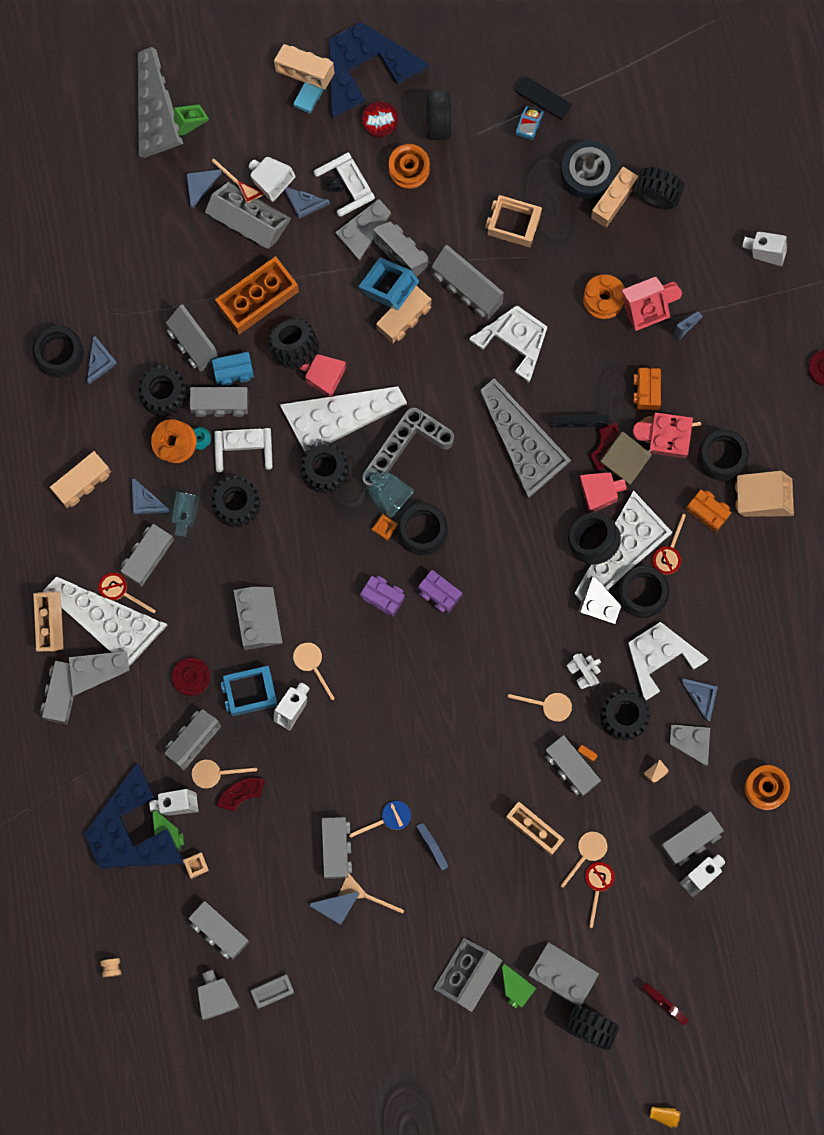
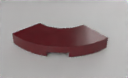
M616 422L599 429L600 444L590 454L598 472L606 468L600 463V460L619 435Z
M248 778L233 784L222 794L217 807L236 812L239 805L245 800L251 798L260 799L265 779Z
M646 982L642 987L645 993L672 1018L685 1026L689 1020L669 1000Z

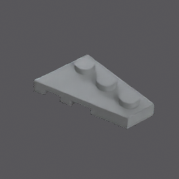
M378 199L339 229L336 235L360 262L374 240L373 229L385 224L391 216V212Z
M127 651L69 657L73 697L129 672Z

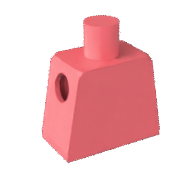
M317 354L313 362L307 365L304 364L302 365L303 367L299 368L307 372L305 380L309 385L325 396L332 397L346 370V362Z
M611 473L581 475L579 478L588 513L596 512L617 502V492L626 490L624 479L613 481Z

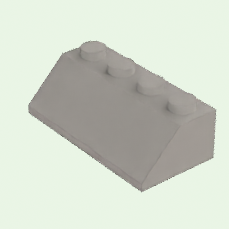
M229 182L212 194L205 211L214 220H219L226 224L228 228L240 232L244 237L254 240L261 247L267 249L278 241L291 220L290 217L259 199L246 203L241 190Z
M448 245L443 248L432 265L431 273L433 278L438 282L442 281L447 285L446 288L452 294L456 293L461 297L460 300L465 305L472 306L479 317H485L488 320L502 305L504 292Z

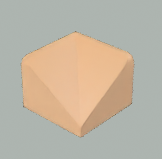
M659 760L644 772V776L652 785L664 777L669 770Z
M202 853L183 860L191 879L209 871Z

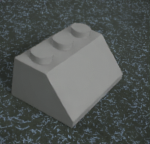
M389 221L374 228V243L395 264L411 270L416 277L428 267L429 258L422 250L419 251L415 247L414 241L410 237L406 238L402 234V229L397 224L393 225Z
M184 305L179 306L166 322L168 328L166 332L171 339L175 338L179 343L177 347L181 353H186L189 356L187 360L193 368L197 367L201 372L212 364V359L218 358L216 348Z
M249 587L234 590L244 650L283 644L273 587Z
M203 709L193 714L190 718L192 722L187 727L183 726L177 735L179 737L175 742L171 741L165 748V756L183 771L221 728L219 721Z
M463 938L435 985L434 990L472 1012L503 960L490 951Z
M548 942L528 977L576 1007H580L599 973Z

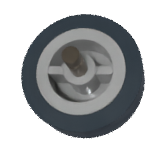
M586 140L574 144L563 157L561 166L563 184L569 192L583 199H595L603 196L617 175L618 164L616 157L609 147L598 141Z

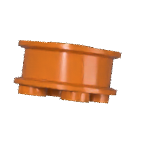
M405 144L397 147L392 152L389 158V174L395 184L402 188L412 189L419 187L427 180L430 171V161L427 153L421 147L414 144ZM408 163L414 165L411 169H407L404 166Z
M604 274L592 278L586 285L583 296L586 310L592 316L599 319L615 317L623 308L624 300L621 290L625 289L619 279L611 275ZM606 294L609 299L603 300L600 298V295Z
M174 419L161 422L153 431L151 438L154 453L160 459L172 463H181L189 459L195 451L197 442L194 430L188 424ZM176 437L175 444L172 445V440Z
M771 765L756 768L745 782L747 799L753 806L762 810L777 808L787 799L790 792V783L787 775L778 767ZM763 783H769L772 786L770 793L763 790Z

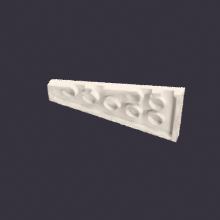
M397 386L281 404L280 407L305 452L306 450L309 451L312 445L318 446L317 443L322 442V445H325L326 442L332 443L407 405V402Z
M634 491L615 522L621 534L619 550L613 558L605 563L590 566L574 593L580 602H582L590 576L596 578L608 591L629 570L634 568L672 534V531Z
M58 577L43 590L44 592L61 591V608L111 653L127 651L129 667L168 626L166 623L157 621L145 614L143 615Z

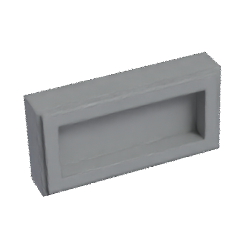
M287 974L250 990L258 1009L294 994Z

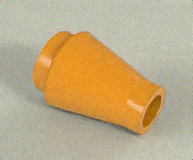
M652 1107L650 1119H654L670 1128L672 1126L677 1128L681 1112L676 1111V1108Z

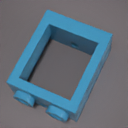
M379 258L359 285V288L366 297L398 311L419 280L411 270ZM388 271L400 275L388 294L376 290V287Z
M269 666L223 676L224 682H221L223 694L227 693L228 697L225 705L227 712H231L232 716L278 706ZM263 674L268 700L235 708L230 681Z

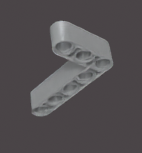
M417 408L409 409L363 474L364 487L374 490L381 484L415 433L423 436L441 449H449L454 443L453 432ZM416 415L419 417V420L412 422L409 420V417ZM431 425L435 429L432 432H427L424 428ZM401 430H405L408 432V435L400 437L398 433ZM446 435L450 437V441L442 442L440 438ZM391 445L398 448L396 452H389L387 449ZM385 461L387 466L380 468L377 466V463ZM369 476H374L376 481L368 483L366 479Z

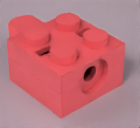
M657 277L621 290L627 319L635 331L670 318L668 303L676 301L682 296V291L677 283L671 282L662 286Z
M655 413L652 423H636L633 428V436L637 440L650 442L649 452L651 454L686 458L689 451L693 418Z

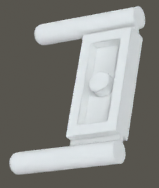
M349 152L314 170V175L318 177L336 167L337 172L353 197L354 202L337 210V215L340 217L375 199Z
M270 428L214 432L217 472L223 471L222 450L264 448L265 468L267 470L272 469Z

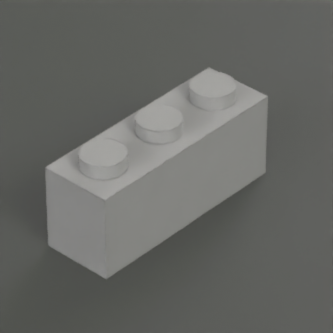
M190 387L191 414H195L196 417H205L206 414H214L216 417H223L225 414L242 417L244 414H248V388Z
M154 524L151 528H146L142 535L144 537L142 541L135 544L132 549L133 554L129 559L126 558L121 565L122 574L141 587L174 541L170 534Z
M55 661L54 666L52 665L50 668L49 677H51V682L46 686L45 696H47L46 703H43L41 706L40 714L43 715L42 718L46 721L68 725L74 699L69 663Z
M564 735L545 750L546 760L550 765L555 764L559 769L557 773L564 781L566 779L571 784L570 789L576 796L580 795L583 797L601 782L599 777Z
M709 812L660 847L673 865L679 863L681 866L690 860L688 857L690 854L695 852L697 855L705 850L706 847L704 845L711 841L713 844L722 838L720 834L724 830L713 814Z
M346 817L322 818L325 879L348 878V873H352V862L348 861L347 854L351 853V842H347V834H350V822H346Z
M205 901L189 918L192 921L190 926L198 933L202 930L207 935L204 939L212 946L216 943L221 948L219 952L227 959L229 957L235 959L250 942Z

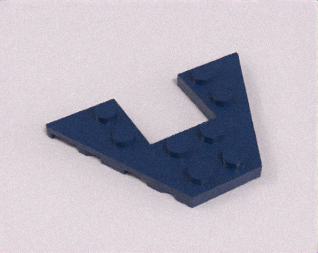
M363 22L330 38V61L333 62L335 71L331 79L332 118L334 119L365 102L363 94L349 72L350 70L380 55L398 85L429 69V64Z
M139 764L134 766L85 833L96 862L101 869L185 864L168 829L135 847L121 817L155 798Z

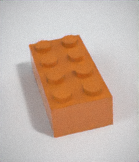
M275 256L216 298L215 302L217 308L237 334L240 335L299 292L298 284Z

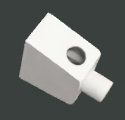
M266 157L261 163L253 160L249 164V169L253 171L250 176L254 184L271 202H274L296 177L290 166L270 157Z
M757 232L755 239L745 237L743 248L752 250L753 258L783 266L787 252V238L783 235Z
M300 683L296 689L290 687L275 709L274 722L289 731L292 729L306 706V694L310 689L307 685Z
M188 789L158 794V800L150 801L151 812L160 811V814L166 816L198 812L197 793Z
M716 855L713 859L708 857L687 875L680 884L693 898L722 872L720 868L725 864L724 859L720 855Z

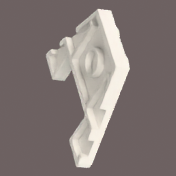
M515 306L491 325L486 326L482 331L471 336L469 341L481 350L485 349L494 336L505 342L525 357L516 369L515 374L529 383L547 331V326L519 306Z
M661 622L628 643L642 696L646 699L645 701L660 692L650 674L682 654L692 670L708 661L703 654Z

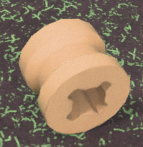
M120 959L100 961L103 967L102 977L122 975L119 969Z

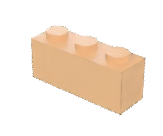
M285 44L274 60L276 72L324 90L335 73L333 62L329 59L315 56L311 52H304L294 46Z
M622 167L592 210L591 219L607 228L634 189L639 176Z
M415 286L400 309L397 311L391 308L376 323V329L392 344L396 340L400 341L405 336V331L409 327L413 328L422 314L425 315L431 309V298L418 286Z
M93 451L50 488L66 508L69 506L73 507L80 501L79 498L81 496L91 493L98 482H104L109 477L111 471L96 452Z
M61 591L33 593L36 651H57L63 649Z
M520 802L506 816L508 822L550 856L554 854L565 840Z

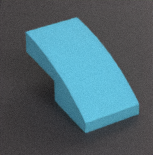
M304 83L294 102V107L311 114L317 100L319 101L323 89Z

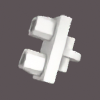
M582 653L574 655L573 660L567 667L572 674L579 670L584 674V676L577 680L580 688L584 689L600 683L596 677L601 672L598 668V665L601 663L600 659L594 661L590 655L585 660Z

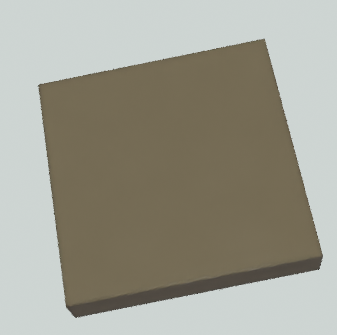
M621 432L600 460V463L620 479H624L625 483L631 485L652 454L627 434Z

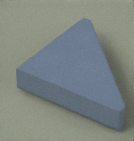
M221 169L187 174L191 208H195L198 201L204 197L216 179L222 175Z
M288 187L284 189L299 219L330 204L328 199L325 200Z
M697 311L680 322L676 327L674 337L680 340L702 318V315Z
M96 336L93 337L87 379L89 385L117 364Z
M132 479L134 515L169 513L168 507L161 503L136 479Z
M683 678L682 684L705 720L710 722L718 687Z
M423 823L419 824L416 827L441 870L446 869L448 864L436 841Z
M354 892L311 903L310 906L341 925L360 893Z

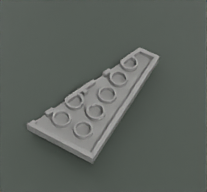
M152 47L138 52L139 156L142 158L183 144L182 138H179L178 124L175 123L173 118L175 113L169 92L164 87L166 82L160 73L161 65L156 49Z
M494 378L480 390V393L529 499L567 466L571 460Z

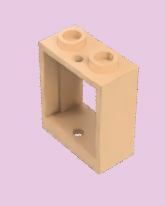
M499 195L498 200H494L492 204V218L488 217L485 228H488V235L530 248L542 208ZM501 207L531 215L525 237L495 228Z

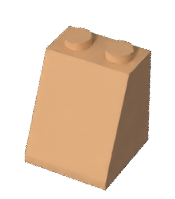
M783 471L737 475L735 490L738 493V500H736V510L744 517L794 516L792 478Z

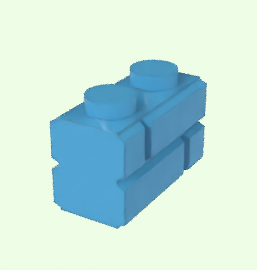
M249 352L212 359L217 385L229 386L233 381L238 380L240 382H248L254 377Z

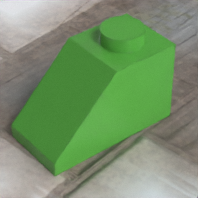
M200 105L173 109L175 113L173 118L179 127L178 135H185L209 120Z
M153 811L154 834L156 835L168 829L178 850H181V845H184L183 833H180L173 824L157 811Z
M504 964L502 975L505 996L508 998L507 1002L514 1008L518 1006L522 1008L536 988Z

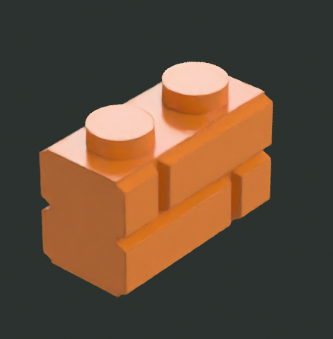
M639 368L637 374L633 376V385H637V392L633 393V404H637L638 410H659L661 406V369Z
M701 489L687 506L686 511L717 533L732 512L729 511L728 505L723 502H717L711 492L707 490L704 492Z

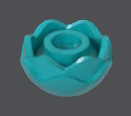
M204 427L193 428L197 440L195 449H205L211 443L210 432Z

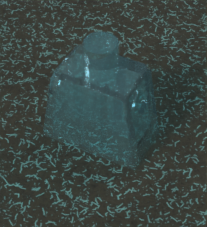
M386 471L382 474L374 472L370 476L373 485L369 488L368 493L379 511L392 518L413 494L414 490Z
M176 492L172 523L177 524L175 535L186 537L188 526H194L200 497ZM183 513L187 514L185 520L181 519V515Z

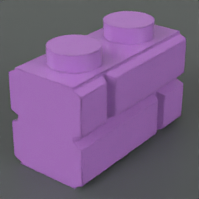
M433 570L430 571L418 587L420 597L426 601L430 599L434 602V607L441 613L444 611L449 613L463 595L461 591Z
M371 576L361 592L360 598L394 617L405 599L404 591L397 586H393V588L386 584L387 581L380 576L376 578Z

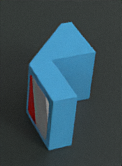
M526 106L519 121L516 135L534 140L544 111Z

